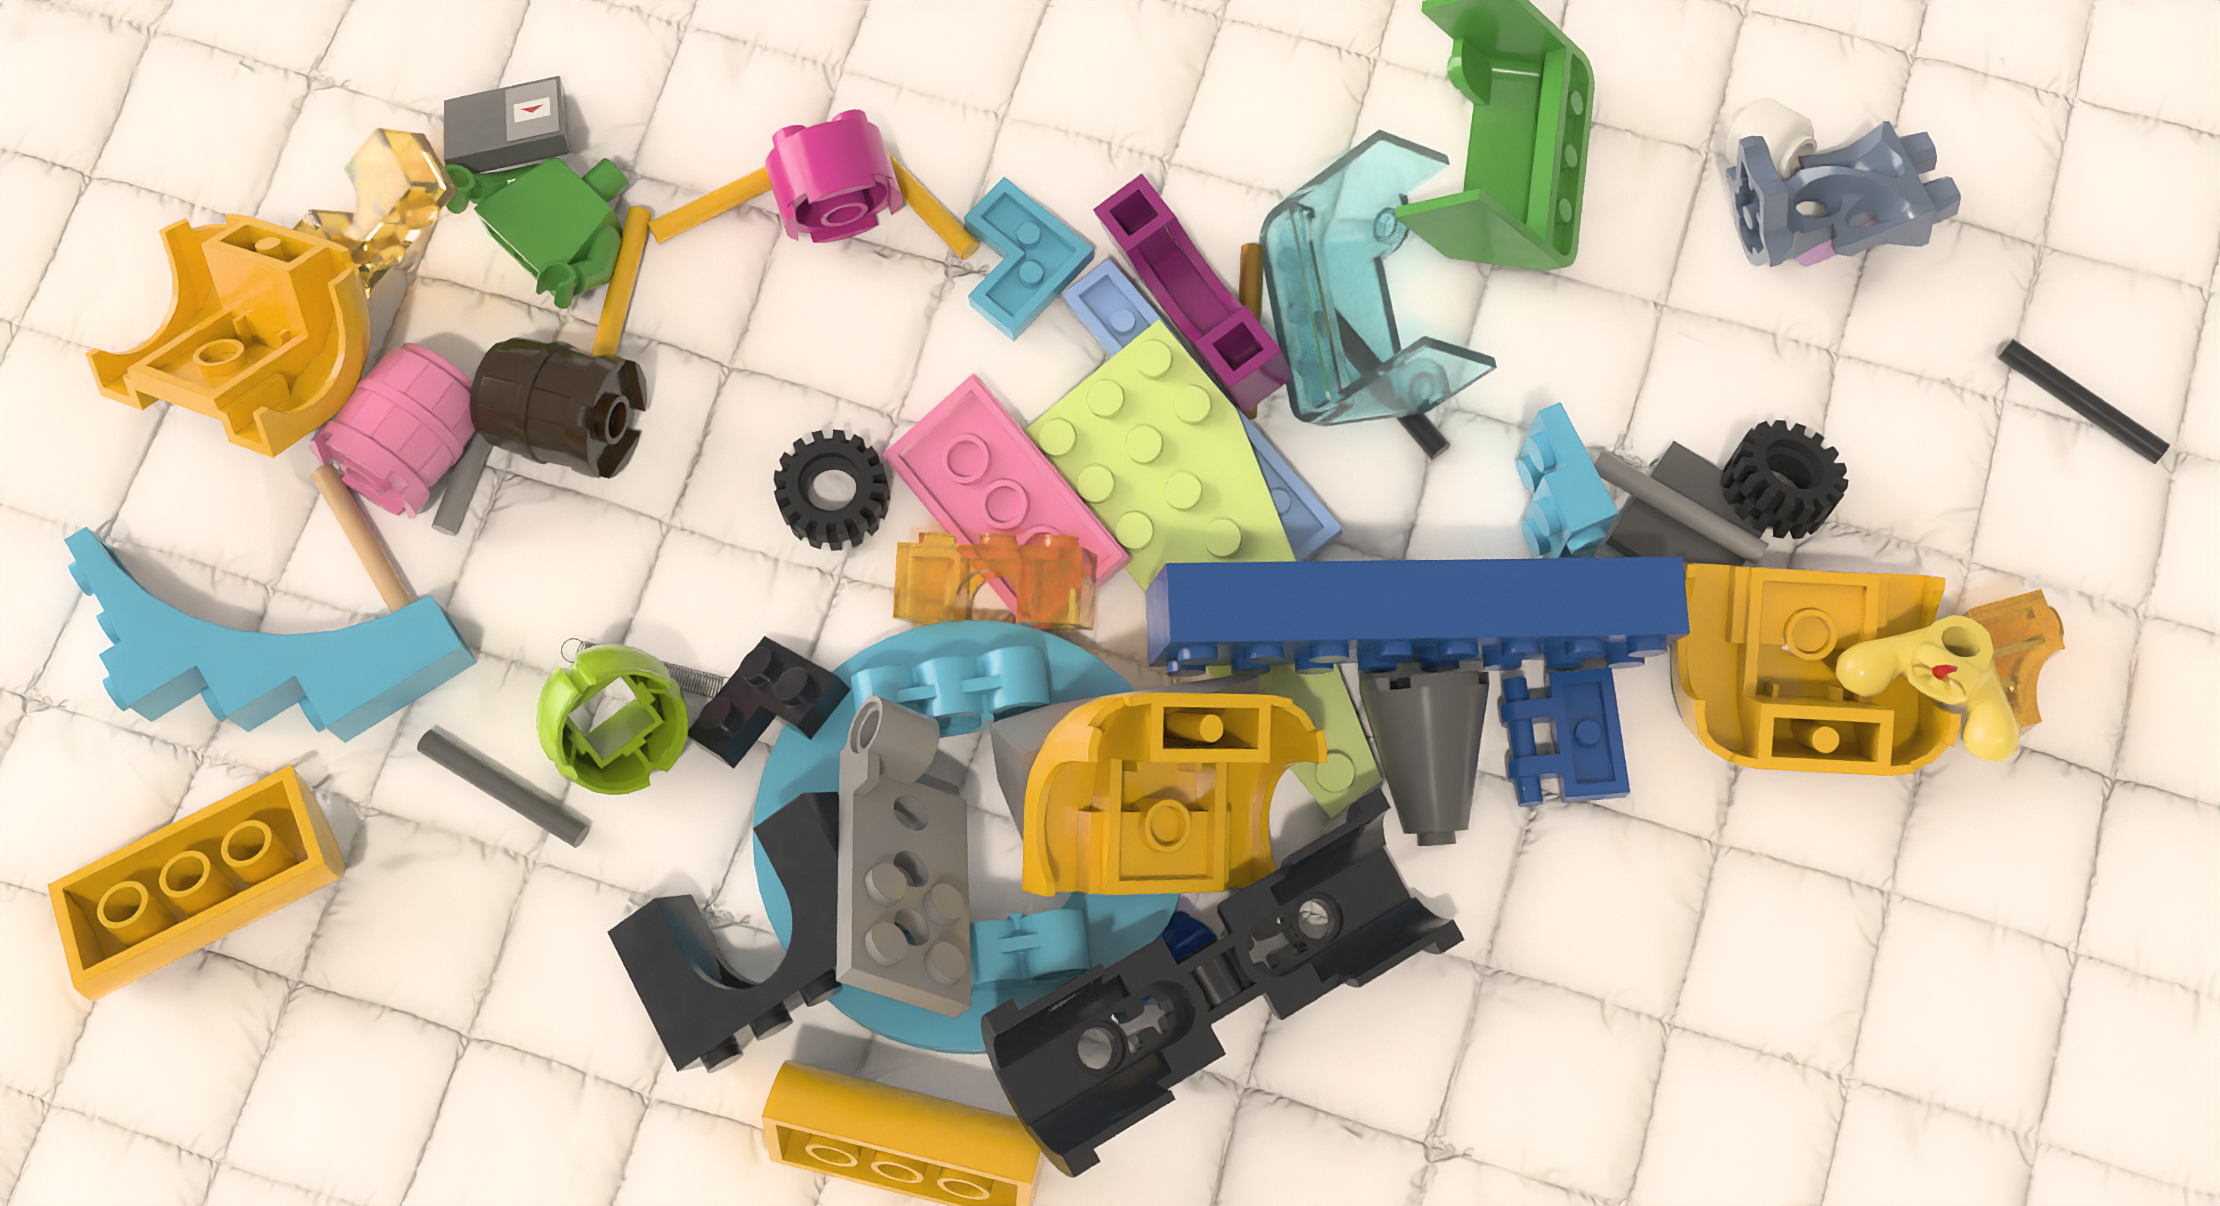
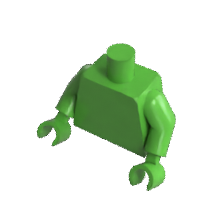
M557 157L549 158L541 164L536 163L499 172L472 174L465 167L455 164L445 165L439 170L433 189L437 193L449 191L445 203L447 209L454 214H460L466 210L469 201L478 204L473 209L487 234L537 281L535 293L541 295L543 292L548 291L554 297V304L558 308H568L575 295H580L611 280L621 247L623 230L614 210L608 203L629 185V182L609 159L603 158L582 178Z

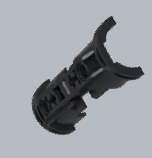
M1381 788L1352 803L1347 812L1346 823L1288 855L1282 860L1279 869L1218 903L1217 914L1225 926L1219 937L1210 940L1175 961L1161 936L1106 969L1102 963L1021 1010L1017 1008L1012 998L982 1016L981 1033L983 1042L1001 1088L1028 1134L1059 1171L1071 1178L1082 1174L1101 1162L1094 1150L1095 1148L1176 1100L1172 1091L1168 1089L1226 1055L1211 1025L1255 998L1263 996L1272 1014L1282 1021L1343 983L1351 987L1360 988L1421 950L1431 954H1442L1465 940L1454 919L1441 918L1426 908L1416 896L1411 898L1383 847L1387 844L1384 836L1383 822L1384 816L1391 806ZM1305 902L1319 904L1327 914L1328 927L1324 935L1319 939L1307 936L1299 926L1298 913ZM1282 932L1289 943L1280 945L1268 952L1265 957L1269 966L1263 961L1253 963L1249 951L1255 947L1251 936L1259 942L1273 938ZM1144 999L1148 1005L1160 1003L1165 1014L1157 1020L1160 1028L1159 1032L1154 1026L1138 1029L1126 1036L1120 1025L1129 1023L1143 1014L1145 1010L1141 1000ZM1114 1013L1117 1014L1118 1023L1111 1018ZM1089 1029L1103 1032L1111 1043V1057L1107 1064L1100 1069L1087 1066L1081 1060L1078 1053L1080 1037ZM1128 1041L1134 1045L1132 1051L1129 1050Z

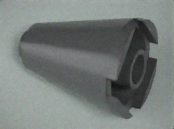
M1489 672L1417 674L1390 681V677L1359 681L1361 700L1403 834H1416L1417 846L1456 844L1455 831L1469 829L1490 685Z

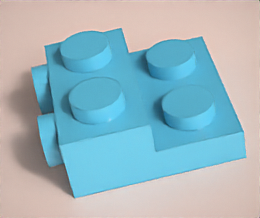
M1559 402L1537 412L1518 455L1520 459L1517 460V469L1521 481L1528 492L1531 494L1535 493L1523 517L1525 522L1522 523V532L1528 548L1535 557L1595 558L1594 553L1607 540L1606 534L1619 512L1562 403Z

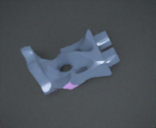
M1883 121L1867 135L1848 147L1829 153L1802 157V169L1786 181H1783L1776 171L1769 147L1763 136L1751 135L1739 139L1737 165L1726 169V179L1731 192L1737 232L1748 259L1756 267L1765 264L1773 267L1782 264L1787 259H1794L1804 267L1836 255L1852 257L1865 249L1885 244L1922 247L1930 241L1933 224L1958 214L1961 193L1953 178L1949 176L1926 183L1921 182L1918 175L1933 171L1936 168L1938 157L1932 139L1927 131L1898 138L1890 121ZM1805 201L1823 204L1827 212L1823 217L1810 218L1803 216L1796 207Z

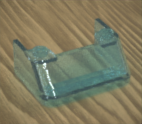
M1378 129L1275 206L1264 219L1259 234V244L1262 245V263L1278 346L1282 350L1294 377L1286 383L1292 413L1298 420L1321 427L1423 414L1497 369L1495 357L1428 336H1423L1403 350L1401 349L1383 260L1396 252L1410 233L1409 228L1395 219L1396 206L1409 204L1407 198L1409 194L1450 166L1448 155Z

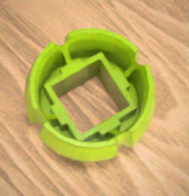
M602 644L577 652L573 665L568 668L558 666L551 673L542 687L537 702L536 730L544 753L549 760L555 762V767L567 780L595 793L622 795L645 789L651 785L649 776L652 770L660 769L667 773L681 755L687 740L689 720L684 694L680 685L673 677L669 676V670L660 660L634 647L620 644ZM618 677H621L636 698L584 736L568 715Z

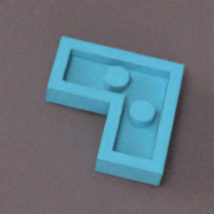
M1003 177L964 216L965 228L1003 258L968 295L969 306L1013 342L1094 259L1093 247L1006 177Z

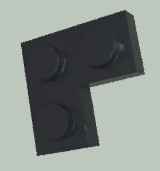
M764 636L756 647L743 658L739 668L717 695L703 707L699 717L688 729L687 737L699 748L734 769L774 719L811 740L851 689L834 673Z

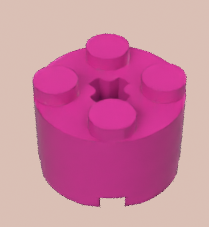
M860 109L847 110L837 114L830 122L808 128L803 125H790L778 130L772 136L774 148L765 160V168L786 234L791 239L799 241L798 232L810 233L813 243H828L847 239L878 226L875 215L887 206L891 216L900 208L903 198L882 133L878 126L868 122L865 111Z

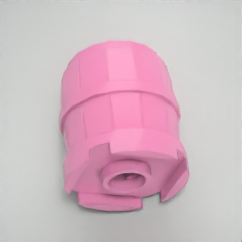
M404 343L401 348H392L365 378L359 379L349 400L338 412L334 421L325 422L310 440V449L325 467L332 458L341 464V468L345 472L341 477V481L352 490L394 515L399 516L405 508L408 518L414 519L429 500V490L438 482L450 466L456 465L462 457L463 449L476 432L471 422L469 406L473 381L456 366L424 346Z

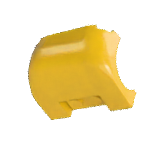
M228 213L225 216L227 224H208L191 228L189 221L184 218L159 230L172 275L171 303L160 327L143 344L127 351L108 352L93 348L85 353L101 396L142 411L160 399L221 420L230 443L275 458L338 413L349 400L363 374L370 349L371 319L368 299L360 271L353 262L348 248L326 239L250 216Z
M1683 562L1690 634L1671 645L1672 682L1683 722L1701 746L1732 764L1754 769L1877 776L1916 774L1915 770L1934 762L1949 745L1954 747L1960 729L1961 714L1949 710L1943 703H1939L1920 693L1905 678L1897 676L1881 694L1862 697L1845 689L1836 677L1838 656L1856 643L1883 639L1931 626L1936 621L1939 604L1945 591L1946 578L1918 574L1843 572Z
M1128 692L1097 697L1067 712L1046 736L1028 778L1024 804L1022 891L1049 897L1055 896V892L1074 891L1086 894L1129 895L1229 891V888L1248 887L1277 870L1269 840V812L1277 783L1282 774L1295 764L1304 762L1327 763V745L1324 729H1316L1305 711L1292 703L1293 699L1266 694Z

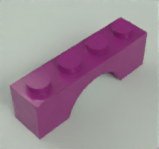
M1142 173L1092 209L1109 240L1243 414L1294 378L1282 350L1248 307L1240 304L1216 276L1183 229L1175 214Z

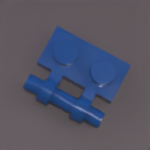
M1612 668L1548 673L1544 679L1547 698L1529 699L1527 680L1524 677L1508 678L1501 681L1504 704L1498 706L1501 727L1508 728L1512 757L1511 760L1506 762L1508 782L1515 784L1518 807L1542 805L1541 780L1558 778L1562 803L1626 798L1630 793ZM1550 722L1555 754L1537 755L1533 725Z

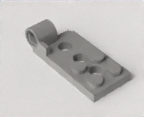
M874 695L867 698L857 710L850 725L847 745L840 751L836 981L957 1019L972 1006L967 803L959 793V786L924 773L930 766L939 743L940 729L937 720L931 716ZM894 809L900 811L909 819L913 830L905 827L898 820ZM894 865L903 868L910 875L914 887L907 884L903 873ZM894 922L903 925L910 932L914 945L907 943L904 933Z

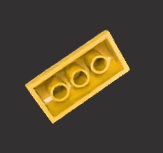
M290 765L49 883L47 886L73 988L85 998L97 1001L342 879L345 876V866L336 838L321 807L302 777Z
M785 1060L781 1065L761 1116L769 1158L772 1162L947 1206H1033L1045 1157L1040 1147L1028 1134L1016 1116L791 1060Z

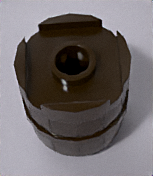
M523 337L510 338L495 343L485 353L477 367L471 386L469 404L471 422L477 433L481 434L489 444L519 454L532 462L543 465L552 463L571 467L573 471L584 476L610 479L616 477L628 464L638 444L641 431L630 428L634 418V410L646 412V378L640 364L623 359L617 355L608 353L597 356L579 350L573 345L562 341L547 342Z

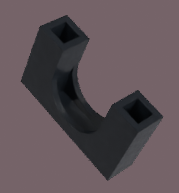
M837 791L802 793L753 828L785 889L792 912V934L786 955L777 970L762 983L747 979L727 962L691 894L654 898L607 931L677 1072L703 1066L708 1074L722 1070L743 1057L744 1053L740 1046L753 1037H756L757 1041L764 1040L791 1025L793 1019L790 1012L804 1003L807 1007L820 1004L843 989L842 983L836 981L839 794ZM894 922L904 935L909 933L903 925Z

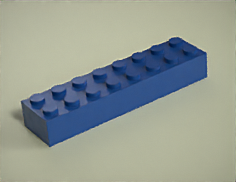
M1683 557L1166 563L1145 591L1149 667H1167V675L1172 677L1206 674V666H1231V674L1233 675L1251 672L1255 675H1262L1270 672V665H1295V673L1314 675L1334 671V664L1358 663V672L1360 673L1391 672L1397 670V663L1420 662L1421 671L1446 672L1459 669L1460 661H1483V670L1507 671L1521 668L1522 660H1544L1545 669L1567 670L1584 666L1583 659H1606L1607 668L1626 669L1645 665V657L1668 653V645L1690 634Z

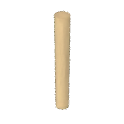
M328 464L326 467L323 465L317 468L311 475L312 479L389 611L393 613L413 603L412 597L345 483L341 481V476L335 466Z

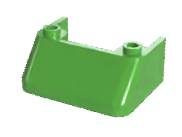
M1529 0L1422 1L1421 12L1453 39L1452 56L1448 61V74L1451 83L1474 104L1463 192L1396 206L1395 219L1450 259L1538 271L1570 267L1574 263L1578 252L1595 90L1594 73L1587 55Z

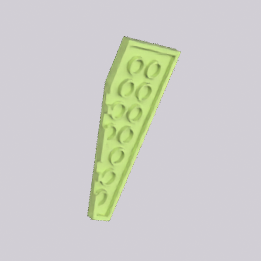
M1160 319L1024 430L1133 558L1124 569L1144 593L1166 563L1296 561L1237 409ZM1334 664V671L1329 673L1303 675L1295 673V665H1270L1269 673L1256 675L1259 677L1260 694L1293 699L1292 703L1305 711L1316 729H1324L1327 745V763H1298L1291 766L1290 770L1333 821L1346 811L1352 803L1359 800L1382 781L1338 666ZM1206 666L1214 678L1233 675L1231 674V666Z

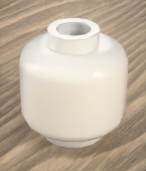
M1772 98L1757 99L1748 106L1737 109L1726 123L1724 137L1726 139L1725 155L1727 161L1732 167L1737 165L1739 139L1751 135L1763 136L1769 147L1776 171L1782 180L1786 181L1802 169V157L1816 155L1817 142L1814 139L1815 132L1812 121Z

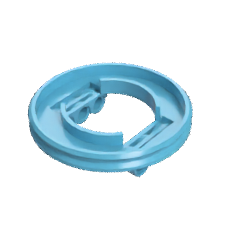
M963 620L936 623L896 634L860 651L832 671L851 690L811 740L784 726L769 755L761 777L755 804L753 828L802 793L837 791L839 794L840 751L847 745L848 732L857 710L871 696H879L935 718L939 724V738L990 731V723L1049 704L1135 690L1122 676L1102 660L1078 645L1051 633L1024 625L1000 621ZM753 830V857L759 892L767 917L779 942L787 952L792 934V912L789 899ZM1074 891L1063 907L1058 910H1049L1031 915L1016 912L1010 913L1006 919L970 923L972 1006L957 1019L842 983L843 989L827 1001L863 1027L902 1044L941 1053L987 1054L981 1033V1018L985 1013L1012 998L1017 1008L1021 1010L1102 963L1106 969L1162 936L1164 938L1175 915L1181 893L1104 895ZM909 932L905 935L907 943L914 945L913 937Z

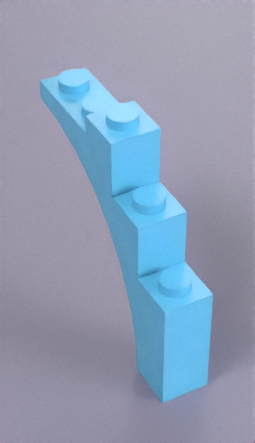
M87 526L64 539L76 560L68 565V569L78 586L87 596L91 597L95 594L104 610L96 615V618L106 636L114 644L98 654L109 673V676L102 680L104 688L120 710L125 712L128 709H132L150 722H153L201 693L210 711L220 722L230 719L246 732L252 731L296 703H299L306 718L317 732L320 733L328 729L346 743L477 663L450 616L431 594L387 616L333 631L281 635L234 630L188 616L154 597L135 580L114 549Z

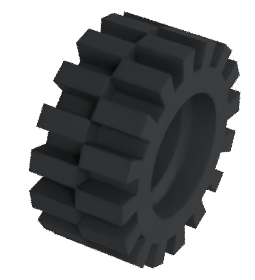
M1775 420L1771 427L1767 421L1758 423L1755 429L1751 428L1723 469L1725 474L1721 478V484L1723 488H1730L1725 495L1728 504H1741L1736 514L1743 521L1750 515L1757 520L1752 528L1763 533L1767 526L1773 527V537L1784 539L1790 531L1793 539H1801L1807 532L1810 535L1815 533L1843 498V493L1848 488L1849 480L1843 478L1847 473L1845 462L1834 463L1840 454L1834 446L1824 449L1821 443L1825 438L1817 432L1812 438L1804 435L1806 426L1795 423L1793 428L1788 430L1786 420ZM1772 471L1780 473L1788 479H1790L1797 486V488L1792 487L1781 481L1773 474Z
M833 429L832 438L826 439L822 430L811 432L814 442L806 445L803 439L799 438L792 443L795 453L791 456L784 451L779 459L782 470H775L773 478L776 486L774 495L786 525L790 526L793 535L800 541L806 537L811 547L821 550L822 543L824 542L829 543L831 551L842 550L841 542L850 540L852 546L855 547L863 543L860 535L867 531L873 536L879 529L877 519L882 518L885 520L888 507L886 500H890V489L883 463H880L875 449L872 446L867 449L864 439L856 434H853L851 440H847L844 430ZM825 471H843L850 475L856 483V491L852 500L846 506L837 510L829 511L816 507L808 496L812 481Z

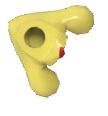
M1951 615L1935 621L1931 626L1904 634L1858 642L1838 656L1836 677L1845 689L1862 697L1879 695L1897 676L1905 678L1920 693L1939 703L1959 706L1967 711L1961 738L1967 751L1985 761L2003 762L2018 750L2019 723L2008 703L1993 659L1994 650L1990 633L1978 622L1965 616Z

